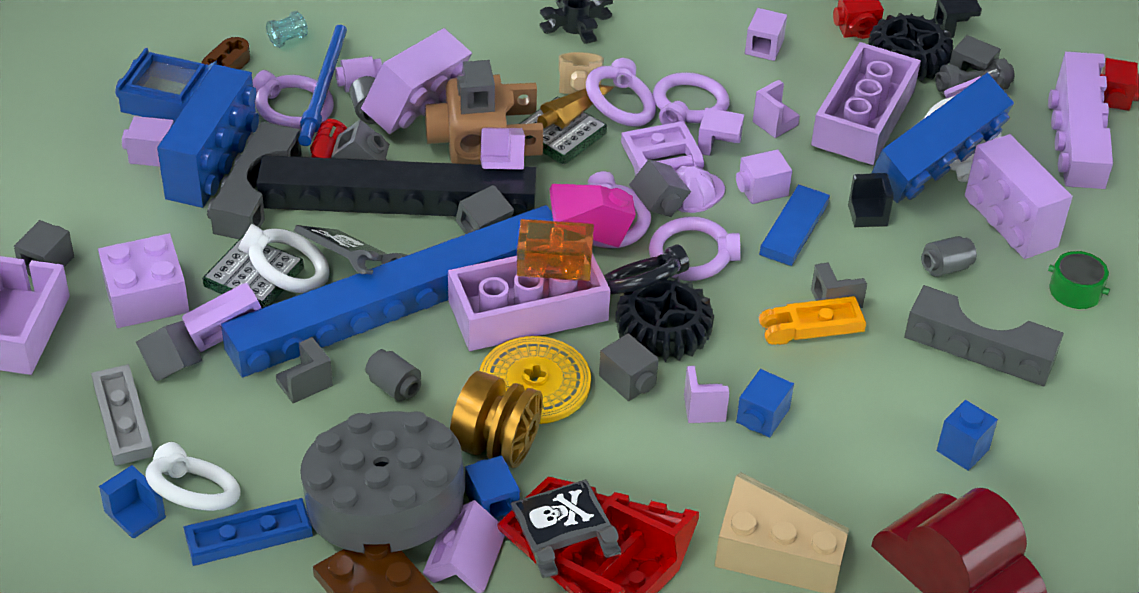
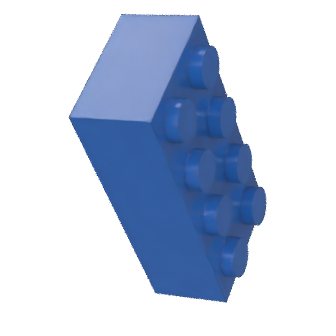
M214 64L157 147L166 200L203 208L209 198L216 194L219 182L225 174L230 172L237 154L243 152L246 140L252 132L257 130L259 125V114L256 113L255 109L257 90L256 87H253L252 72Z
M987 72L883 148L871 173H887L894 195L893 200L896 203H899L905 197L912 200L925 189L923 184L933 178L937 181L947 174L951 169L949 165L955 160L959 159L963 162L975 152V146L982 140L987 142L996 138L1003 130L1001 126L1010 119L1008 113L1014 102Z

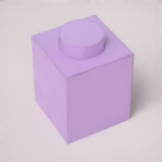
M757 8L747 30L745 54L775 61L784 41L787 14Z
M134 116L129 129H125L122 135V147L127 149L129 163L160 167L157 147L173 125L174 120Z
M778 149L741 157L740 171L736 174L738 189L745 193L751 204L789 196L792 169Z

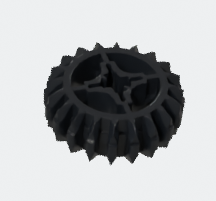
M912 12L910 15L898 13L897 17L887 15L886 20L880 19L878 24L873 26L868 45L921 60L917 77L920 82L925 77L934 79L937 72H940V68L950 63L954 48L951 32L945 30V25L936 24L935 19H925L924 15L920 17L914 16Z
M678 276L674 281L666 279L655 285L624 293L623 296H620L617 303L615 322L617 323L616 327L619 338L629 333L655 356L662 357L664 362L667 361L668 357H675L680 361L684 354L693 357L696 349H703L706 340H709L712 334L714 314L710 298L704 296L703 289H694L692 281L685 284L681 283Z

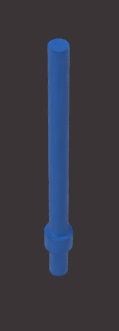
M337 25L334 29L309 108L302 115L300 121L301 132L298 138V142L302 146H309L314 133L320 128L322 122L321 111L347 33V28L344 25Z

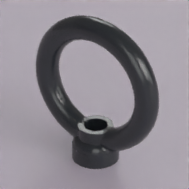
M676 244L668 247L661 255L614 269L605 274L604 278L610 288V295L632 292L655 285L675 274L687 271L690 265L689 258L684 248Z

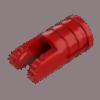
M335 119L324 120L310 146L311 157L332 158L337 136L346 130L347 127ZM333 126H334V127H336V129H335V131H334L332 137H330V133H331L332 128H333Z

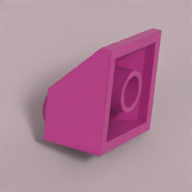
M552 184L549 189L554 229L614 247H620L636 216L632 195L619 188L610 189L601 185Z

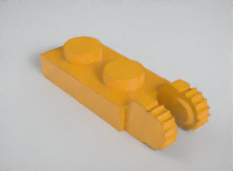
M854 296L786 304L783 307L765 309L758 317L762 328H768L764 334L766 342L771 345L787 344L793 338L794 340L865 332L866 327L865 318Z

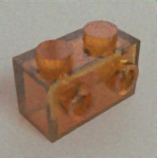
M521 219L517 246V276L590 281L594 224Z

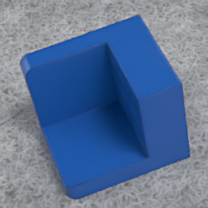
M133 465L99 486L104 512L131 538H136L166 518L162 496L149 486L146 477Z

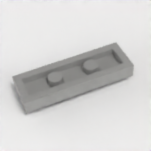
M129 364L91 373L115 466L154 457L151 440Z

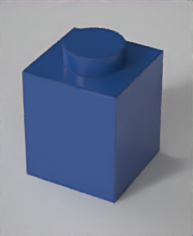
M760 369L739 397L736 423L770 438L790 409L794 383Z
M964 400L944 420L936 451L969 471L989 451L998 419L969 401Z
M503 456L480 460L465 466V492L469 501L475 500L497 521H501L512 510L511 503L520 500V489Z

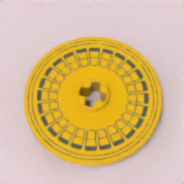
M526 336L506 341L489 352L479 370L503 378L506 383V391L513 383L523 385L525 390L533 388L541 391L543 395V409L539 424L555 422L576 412L586 401L591 387V373L584 357L570 345L548 337Z

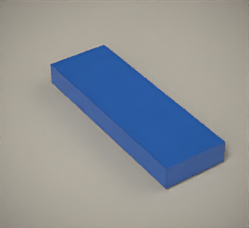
M798 184L761 244L759 255L792 266L828 206L830 195Z
M303 498L183 526L193 566L313 537L312 526Z

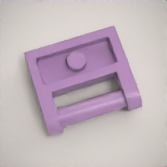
M684 121L621 133V144L634 167L635 176L648 159L653 160L684 153L686 156L657 162L671 165L675 171L682 165H697L702 169L704 167L703 155Z

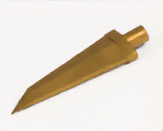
M599 84V89L603 96L615 87ZM586 88L542 104L540 109L544 114L537 118V123H542L543 128L552 124L562 129L569 126L570 122L593 105Z

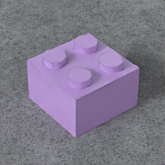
M170 233L98 248L103 279L117 328L189 312L185 280Z

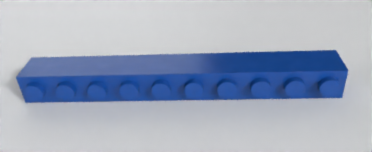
M547 205L369 269L373 270V274L358 273L221 323L224 350L242 378L261 372L272 366L298 358L300 356L299 342L311 337L323 348L447 301L448 270L566 246L567 232L554 229L552 211Z

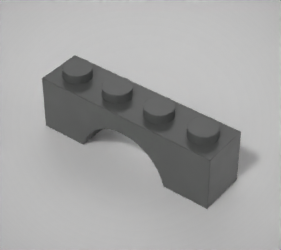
M261 121L255 133L250 134L247 146L242 155L239 154L236 157L234 168L230 175L224 177L218 195L209 202L207 216L211 219L213 234L241 240L251 224L261 228L265 220L263 197L260 192L255 190V187L257 186L262 156L301 157V145L298 142L300 129Z
M923 285L909 313L904 338L1045 386L1057 358L1064 333L1031 321H1027L1023 325L1010 330H994L980 326L963 313L959 305L958 296Z

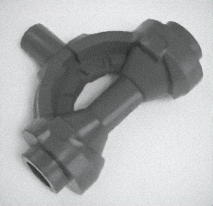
M1005 58L993 60L986 69L971 72L963 71L958 66L952 64L943 65L935 77L936 87L944 95L945 90L979 76L982 77L988 72L1003 90H1006L1010 87V83L1014 81V68Z

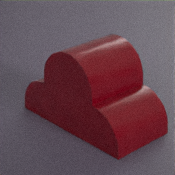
M974 488L958 499L945 493L935 494L878 532L872 541L871 547L922 593H1047L1040 573L1024 555L1027 547V538L1019 516L1004 498L986 488Z

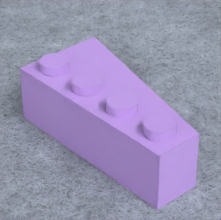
M1065 51L1055 90L1051 89L1049 92L1048 108L1053 109L1051 127L1053 130H1056L1055 150L1060 151L1058 171L1063 172L1065 186L1106 189L1113 166L1110 128H1107L1109 108L1108 103H1104V91L1107 88L1106 76H1100L1102 67L1105 65L1104 54Z

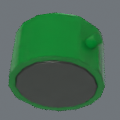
M1083 251L1064 253L1060 255L1055 266L1050 264L1048 271L1052 272L1049 284L1051 295L1067 307L1074 309L1094 307L1099 303L1103 294L1108 296L1110 289L1105 287L1109 276L1107 265L1091 253Z

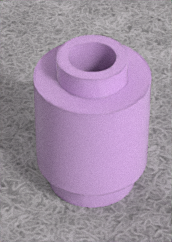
M372 56L341 60V67L335 68L338 87L344 86L345 92H349L351 84L356 79L364 76L376 78L382 66L381 59H373Z

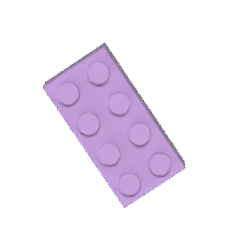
M859 42L815 116L811 145L859 162L874 165L915 91L921 60Z
M587 241L448 270V301L469 351L500 345L519 337L541 336L600 323L609 319L610 288Z

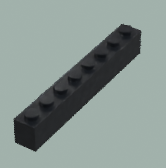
M263 155L257 180V189L262 194L264 209L456 217L460 201L492 185L497 187L514 209L512 217L535 209L536 167L524 166V169H484L480 164Z

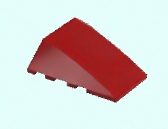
M548 476L525 498L575 482ZM590 486L610 524L618 532L619 539L617 542L621 548V554L606 558L597 537L553 551L555 553L554 562L558 569V574L550 577L568 593H658L679 571L698 523L699 511L685 508L683 513L668 510L667 504L652 500L649 505L630 501L629 495L614 492L611 496L597 493L596 487ZM511 510L497 523L498 529L536 563L514 512Z

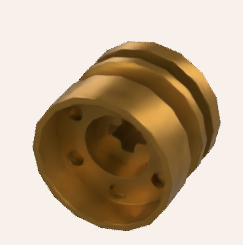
M475 371L461 390L450 424V430L458 439L461 451L480 455L487 448L489 459L502 455L508 467L517 468L528 454L539 428L543 409L542 392L533 388L525 390L524 386L518 383H513L506 391V383L503 378L482 371Z

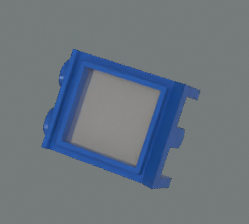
M145 48L139 57L133 60L125 76L117 82L115 94L119 99L120 111L136 116L168 119L175 122L213 65H217V60L210 65L152 53L148 51V48Z

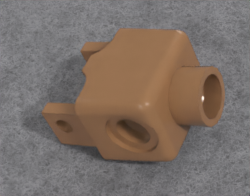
M500 74L493 75L495 83V112L461 114L457 78L450 79L446 84V103L425 104L427 144L449 143L451 163L481 165L482 128H522L525 137L529 135L534 136L531 139H525L524 156L543 155L542 123L506 124V116L533 115L536 113V83L502 84ZM520 95H528L526 98H519Z

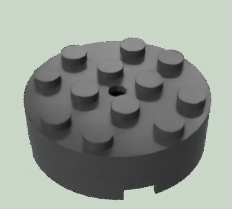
M419 411L353 414L348 420L319 434L306 451L301 463V481L310 523L322 538L346 550L364 553V544L390 543L391 552L418 546L445 531L458 518L464 505L463 495L466 483L459 441L454 433L444 424L427 417Z

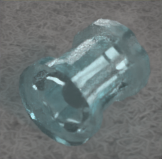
M298 11L290 12L289 17L282 20H270L266 23L268 37L277 48L284 46L285 41L295 37L304 38L308 35L307 23L303 15Z

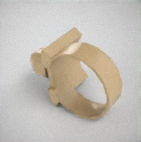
M585 52L561 54L559 56V93L571 94L585 89L589 73L595 68L603 66L604 58L598 54Z

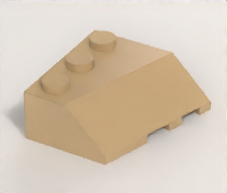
M740 472L736 475L720 530L715 567L821 593H835L849 528Z

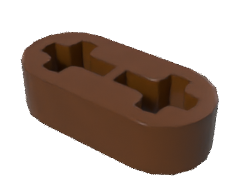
M241 37L227 38L204 57L202 64L210 65L217 60V65L240 70L250 60L249 43Z

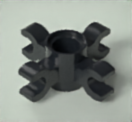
M556 0L558 9L545 7L540 10L544 20L548 21L541 22L539 26L546 34L553 33L562 26L570 34H579L584 44L595 42L597 38L592 29L598 28V25L594 18L600 20L611 18V11L608 7L604 6L613 4V0Z

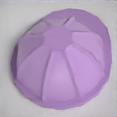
M682 165L675 171L691 191L678 209L679 211L688 213L702 212L713 207L724 196L725 186L722 180L708 171L699 168L697 165Z

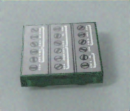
M539 109L519 124L537 123V118L544 113ZM583 112L570 122L569 126L563 129L555 124L543 128V154L565 165L606 135L607 124ZM529 135L525 139H531L534 136Z
M243 235L202 277L203 286L217 293L224 294L243 283H247L255 294L261 308L270 306L284 289L273 285L262 277L252 265L249 254L238 249L244 237ZM266 244L263 250L265 258L281 273L295 278L304 269L302 258Z

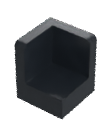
M937 0L933 19H935L936 24L945 25V30L951 32V38H954L957 22L968 21L970 17L981 16L982 8L977 0Z
M887 173L853 175L848 207L854 228L888 226L894 195Z

